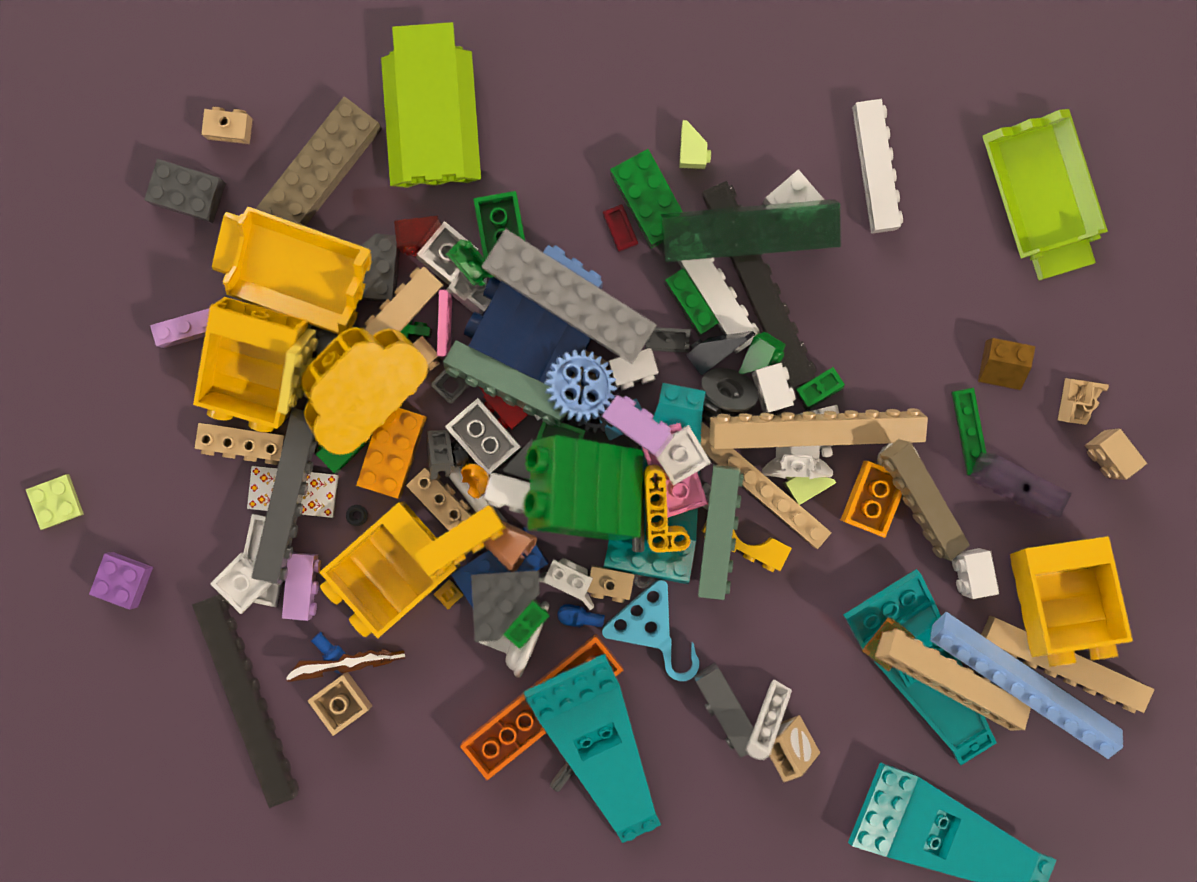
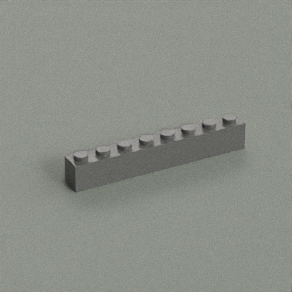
M292 408L251 576L255 580L282 585V581H285L287 578L288 568H286L287 560L291 559L293 553L291 543L292 539L296 538L298 532L296 522L298 516L300 517L303 511L301 501L303 495H306L308 490L306 480L308 474H311L313 469L311 459L313 453L315 454L318 448V441H316L314 434L305 421L304 410Z

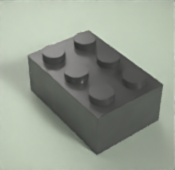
M157 159L144 200L164 209L214 223L226 183L218 177Z

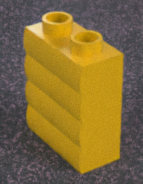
M223 297L211 305L193 405L206 408L207 415L213 419L231 420L234 416L248 420V426L259 432H271L274 428L278 429L291 413V409L287 414L278 412L287 352L308 329L309 320L228 297Z
M403 501L398 502L319 572L326 579L320 585V588L334 604L338 605L342 600L348 604L355 612L349 617V621L363 637L373 633L378 639L461 565L450 564L446 567L448 571L437 578L435 575H427L415 553L437 538Z
M1109 536L1026 548L1010 554L1017 594L1021 604L1023 622L1027 631V640L1032 657L1047 655L1049 667L1077 663L1074 653L1076 650L1089 649L1091 660L1118 656L1116 644L1133 641Z

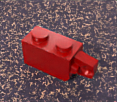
M480 387L485 395L486 402L484 405L491 413L496 411L500 415L498 421L506 429L508 427L512 430L515 429L529 416L523 411V408L517 405L510 406L503 401V398L497 395L495 397L490 396Z

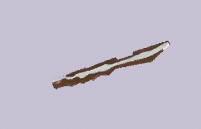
M386 649L378 652L368 650L364 653L359 651L354 656L343 654L338 661L299 660L287 676L286 681L292 682L323 677V672L335 670L342 674L360 670L371 665L374 668L389 664L395 660L405 659L404 650L390 652Z

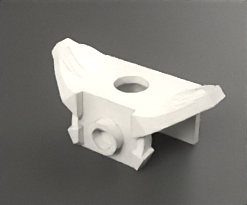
M820 446L776 447V458L762 468V474L784 479L786 477L831 478L833 470L824 461L819 459Z
M562 558L559 561L553 559L548 572L539 574L540 582H545L581 599L589 610L594 608V604L587 592L593 579L588 576V569Z

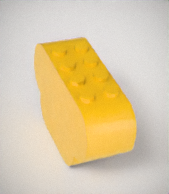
M350 328L339 334L304 370L301 377V387L309 399L304 409V418L317 441L334 454H347L357 449L370 438L371 434L378 427L386 422V419L393 411H397L401 407L402 402L408 396L416 392L418 386L427 375L428 366L426 359L404 334L395 329H384L373 336L361 328Z

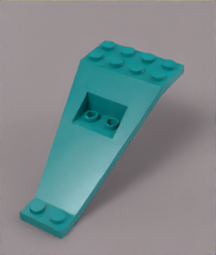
M917 569L843 614L858 644L949 746L960 766L997 743L983 715L875 657L883 632L897 629L905 632L907 637L921 641L923 646L939 651L941 656L957 661V665L963 667L959 659L930 641L932 625L941 615L921 573Z

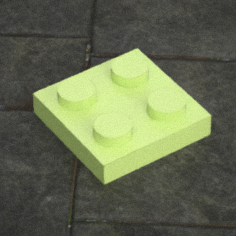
M69 474L26 489L40 530L84 515Z

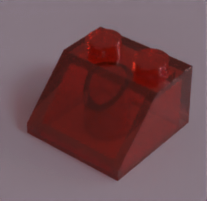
M438 216L395 220L397 247L402 253H406V256L417 255L443 223Z

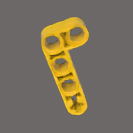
M655 464L649 465L644 470L646 537L649 547L654 552L685 550L690 545V537L686 529L682 526H668L665 474L660 466ZM654 473L658 474V476H656L657 486H655L652 481ZM654 494L661 495V498L656 502L650 500ZM656 515L662 516L659 522L651 521ZM677 535H684L683 540L679 542L674 541V538ZM657 536L663 537L659 543L652 542L653 538Z

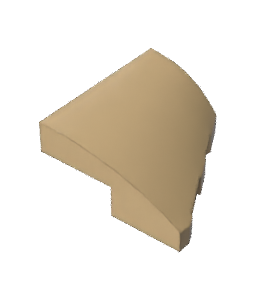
M1065 378L1058 420L1086 425L1091 418L1092 411L1099 404L1097 401L1102 391L1108 390L1109 385Z

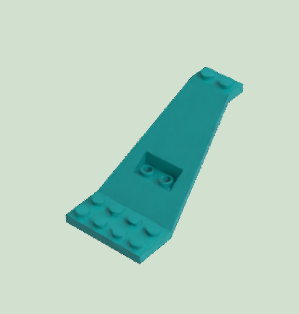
M662 383L659 403L652 420L658 424L662 421L668 426L681 423L682 428L689 425L701 445L702 410L706 391ZM643 452V476H642V488H643V490H644V470L646 469V467H648V463H647L646 457H645V455H644V452ZM644 494V551L633 552L632 539L621 541L609 540L604 568L689 584L696 546L698 508L668 517V526H682L686 529L690 537L688 548L682 551L654 552L649 547L646 537ZM654 494V498H650L653 502L660 499L659 494ZM656 515L651 521L659 522L662 516ZM677 535L674 541L679 542L683 540L684 535ZM657 536L653 538L652 542L659 543L663 537Z
M605 654L524 691L525 698L540 724L616 831L622 843L631 841L637 836L650 832L661 825L653 806L622 691Z
M881 762L848 841L851 846L974 882H1048L1057 861L1051 856L1034 851L917 775Z

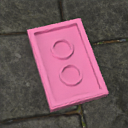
M439 290L437 356L441 359H445L451 349L452 295L447 290Z

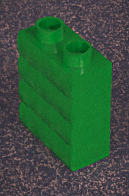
M555 435L532 441V446L528 449L525 458L526 469L531 472L530 491L527 492L523 501V511L525 516L528 517V530L612 541L640 538L643 450Z

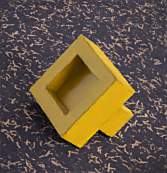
M451 579L434 593V596L448 610L464 595Z

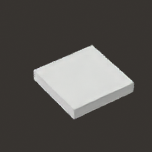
M689 425L682 428L679 432L677 431L672 434V440L657 458L673 486L711 464Z
M240 553L210 583L240 614H243L272 584L251 578L254 564L243 553Z

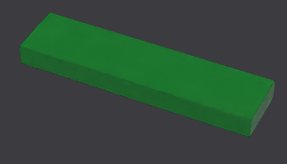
M969 388L953 391L951 393L967 476L981 474L983 467L988 463L975 389Z

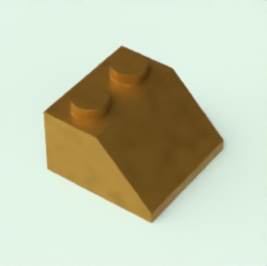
M997 338L986 340L978 382L1021 390L1032 368L1036 346Z

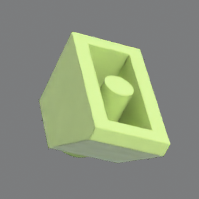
M683 120L679 168L705 169L706 163H710L711 150H707V142L687 120Z
M786 477L787 481L783 482L792 499L799 505L836 483L834 479L827 477L813 479L809 477Z

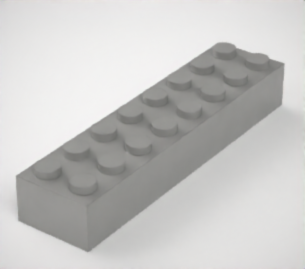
M505 229L482 265L484 271L630 364H633L656 328V324L507 229Z

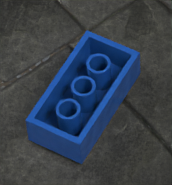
M526 526L522 528V530L530 533ZM537 543L528 555L522 553L525 559L514 572L538 571L549 563ZM488 550L451 575L473 608L471 575L509 573L510 571Z

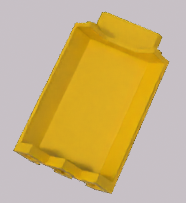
M247 207L245 212L239 216L229 212L224 214L213 258L212 270L225 274L223 285L226 295L266 309L309 320L308 324L339 335L343 331L352 328L358 315V312H355L358 301L362 300L366 283H363L366 271L370 270L372 261L370 249Z

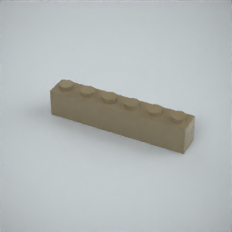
M898 439L879 454L883 460L882 465L893 477L892 482L895 487L903 494L904 503L914 513L913 518L924 530L922 533L931 542L934 554L939 558L952 561L970 544L912 443Z

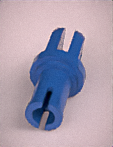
M564 604L557 613L558 620L567 626L581 628L583 625L603 628L605 615L586 612L583 606Z
M319 632L311 640L323 654L322 660L338 661L343 654H346L339 645H332L322 632Z

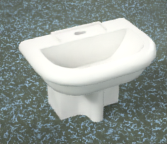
M543 601L540 606L548 611L549 603ZM544 623L521 649L517 648L504 635L498 641L479 643L506 653L505 661L507 666L514 671L516 677H521L528 659L533 653Z

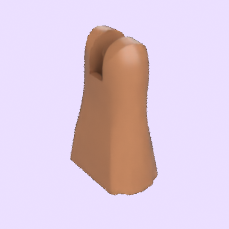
M501 520L506 527L502 530L503 535L494 541L490 538L483 544L510 572H514L525 559L522 553L528 555L536 545L537 537Z

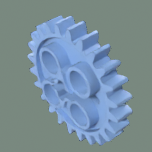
M574 350L571 357L566 352L563 355V359L558 357L556 359L557 364L553 363L550 366L553 371H548L546 376L551 378L544 383L550 386L545 393L552 394L548 402L555 401L556 404L553 409L560 407V416L567 412L568 420L573 415H575L577 422L581 420L582 416L586 422L590 420V415L596 419L598 412L600 414L605 413L604 407L608 408L611 405L608 400L615 398L610 393L617 389V387L611 385L616 381V378L609 377L613 370L606 371L605 368L608 362L601 364V356L596 360L593 359L594 352L586 356L585 350H582L578 356L576 350ZM580 367H583L582 379ZM566 370H572L575 378H569L566 375ZM593 372L596 375V381L590 380L587 373ZM580 380H581V386L584 387V388L581 390V392H580V386L577 385V383H578ZM570 391L574 395V399H567L564 392ZM586 394H593L595 402L588 401ZM579 395H580L581 405L578 404Z

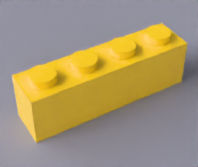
M488 505L416 552L415 556L427 575H435L437 578L448 571L446 567L454 563L457 565L466 559L465 555L470 551L475 553L485 547L483 543L491 538L494 541L502 536V530L506 527L494 508Z

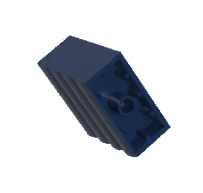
M495 277L489 279L483 293L484 297L491 300L484 316L474 312L463 335L472 339L469 347L541 383L551 379L546 374L548 371H553L550 366L553 363L557 364L556 359L558 357L563 359V355L566 352L571 357L574 350H576L579 356L582 350H587L592 340ZM566 370V375L572 378L574 372Z

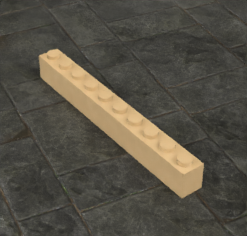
M915 408L902 412L896 409H888L886 412L866 410V413H858L854 410H847L845 413L825 411L824 414L807 411L803 412L802 415L783 412L781 415L761 413L760 416H752L751 414L742 413L735 417L719 414L717 417H710L709 443L714 449L883 444L894 443L898 439L911 443L926 442L928 417L921 410Z

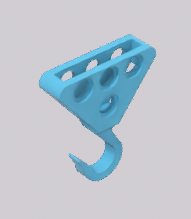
M657 579L602 628V634L607 639L660 649L663 652L666 672L677 681L690 680L698 672L699 659L693 642H691V668L685 673H678L671 666L668 584L663 579ZM650 591L659 593V599L656 602L647 600V594ZM634 605H639L643 608V612L639 616H634L630 612L631 608ZM623 619L627 623L625 629L617 630L614 627L615 621ZM655 622L657 624L656 630L654 632H647L645 630L646 623Z

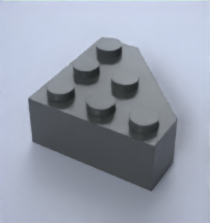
M375 234L362 245V247L371 250L372 261L370 270L366 271L363 283H366L362 300L385 302L387 299L391 301L396 296L394 292L397 289L401 239L398 235Z
M539 571L471 575L475 642L500 640L514 621L540 594Z

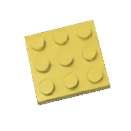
M308 328L287 352L278 412L287 414L291 407H295L298 398H302L304 394L301 387V377L304 370L315 360L312 358V354L318 344V339L315 338L316 330Z

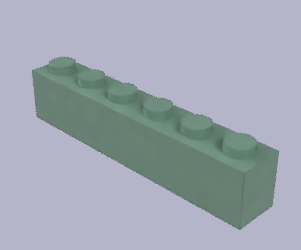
M454 342L443 361L444 369L450 376L455 378L459 376L465 379L468 385L472 387L479 386L488 395L493 397L497 395L503 398V401L508 405H517L523 408V411L528 415H537L551 426L555 424L560 427L567 414L565 412L560 416L561 408L553 409L556 404L555 401L548 402L552 394H547L545 391L550 386L461 342ZM565 394L567 399L572 400V397Z
M713 465L698 597L725 600V594L730 593L731 581H727V575L732 573L733 569L730 551H735L736 538H732L733 530H737L738 517H735V509L740 508L741 495H737L738 486L742 487L744 477V474L740 473V468Z

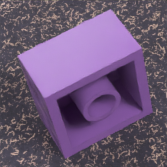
M114 552L105 553L89 595L129 610L137 608L153 567Z

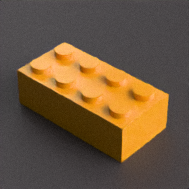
M401 408L393 411L386 419V422L373 432L356 486L397 499L401 498L427 417Z

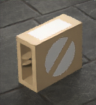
M800 715L781 722L769 755L783 782L801 777L820 754Z

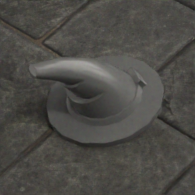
M712 369L705 373L701 381L702 391H706V398L714 405L720 407L722 414L730 415V417L738 416V412L748 411L753 408L759 398L758 389L754 382L745 374H740L733 369Z

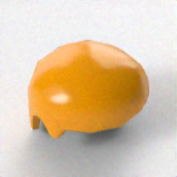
M477 464L465 465L461 470L462 482H466L470 486L467 493L473 498L479 499L485 494L490 477L487 471Z

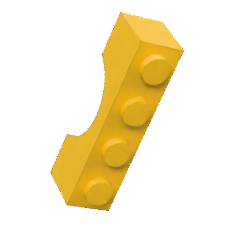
M706 523L704 524L701 530L704 533L706 529ZM733 530L732 538H736L735 551L737 549L743 552L742 557L753 563L755 559L763 562L761 567L771 572H774L775 569L781 571L792 549L791 547L771 537L761 544L748 545L743 543Z

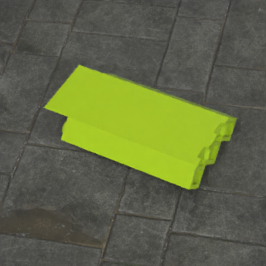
M453 22L392 27L394 51L381 58L390 186L409 188L418 184L438 186L448 182L471 183L480 180L481 170L472 51L463 50L461 46H455Z
M1058 110L1044 117L1028 119L1012 127L999 128L983 135L982 137L1021 259L1029 257L1032 260L1038 281L1095 264V258L1089 242L1101 239L1100 234L1106 233L1108 230L1070 110Z

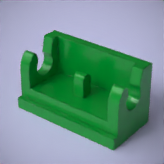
M460 239L446 253L473 286L485 285L483 281L485 278L494 277L483 270L482 265L486 260L470 241Z
M832 367L796 389L797 396L802 400L805 410L808 411L841 391L845 384L835 368Z
M534 599L503 635L517 648L521 649L550 616L549 612L544 610Z

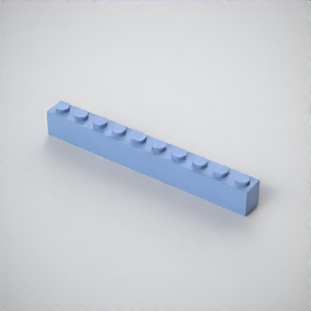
M945 612L932 625L930 641L1105 758L1109 759L1123 748V730L949 613Z

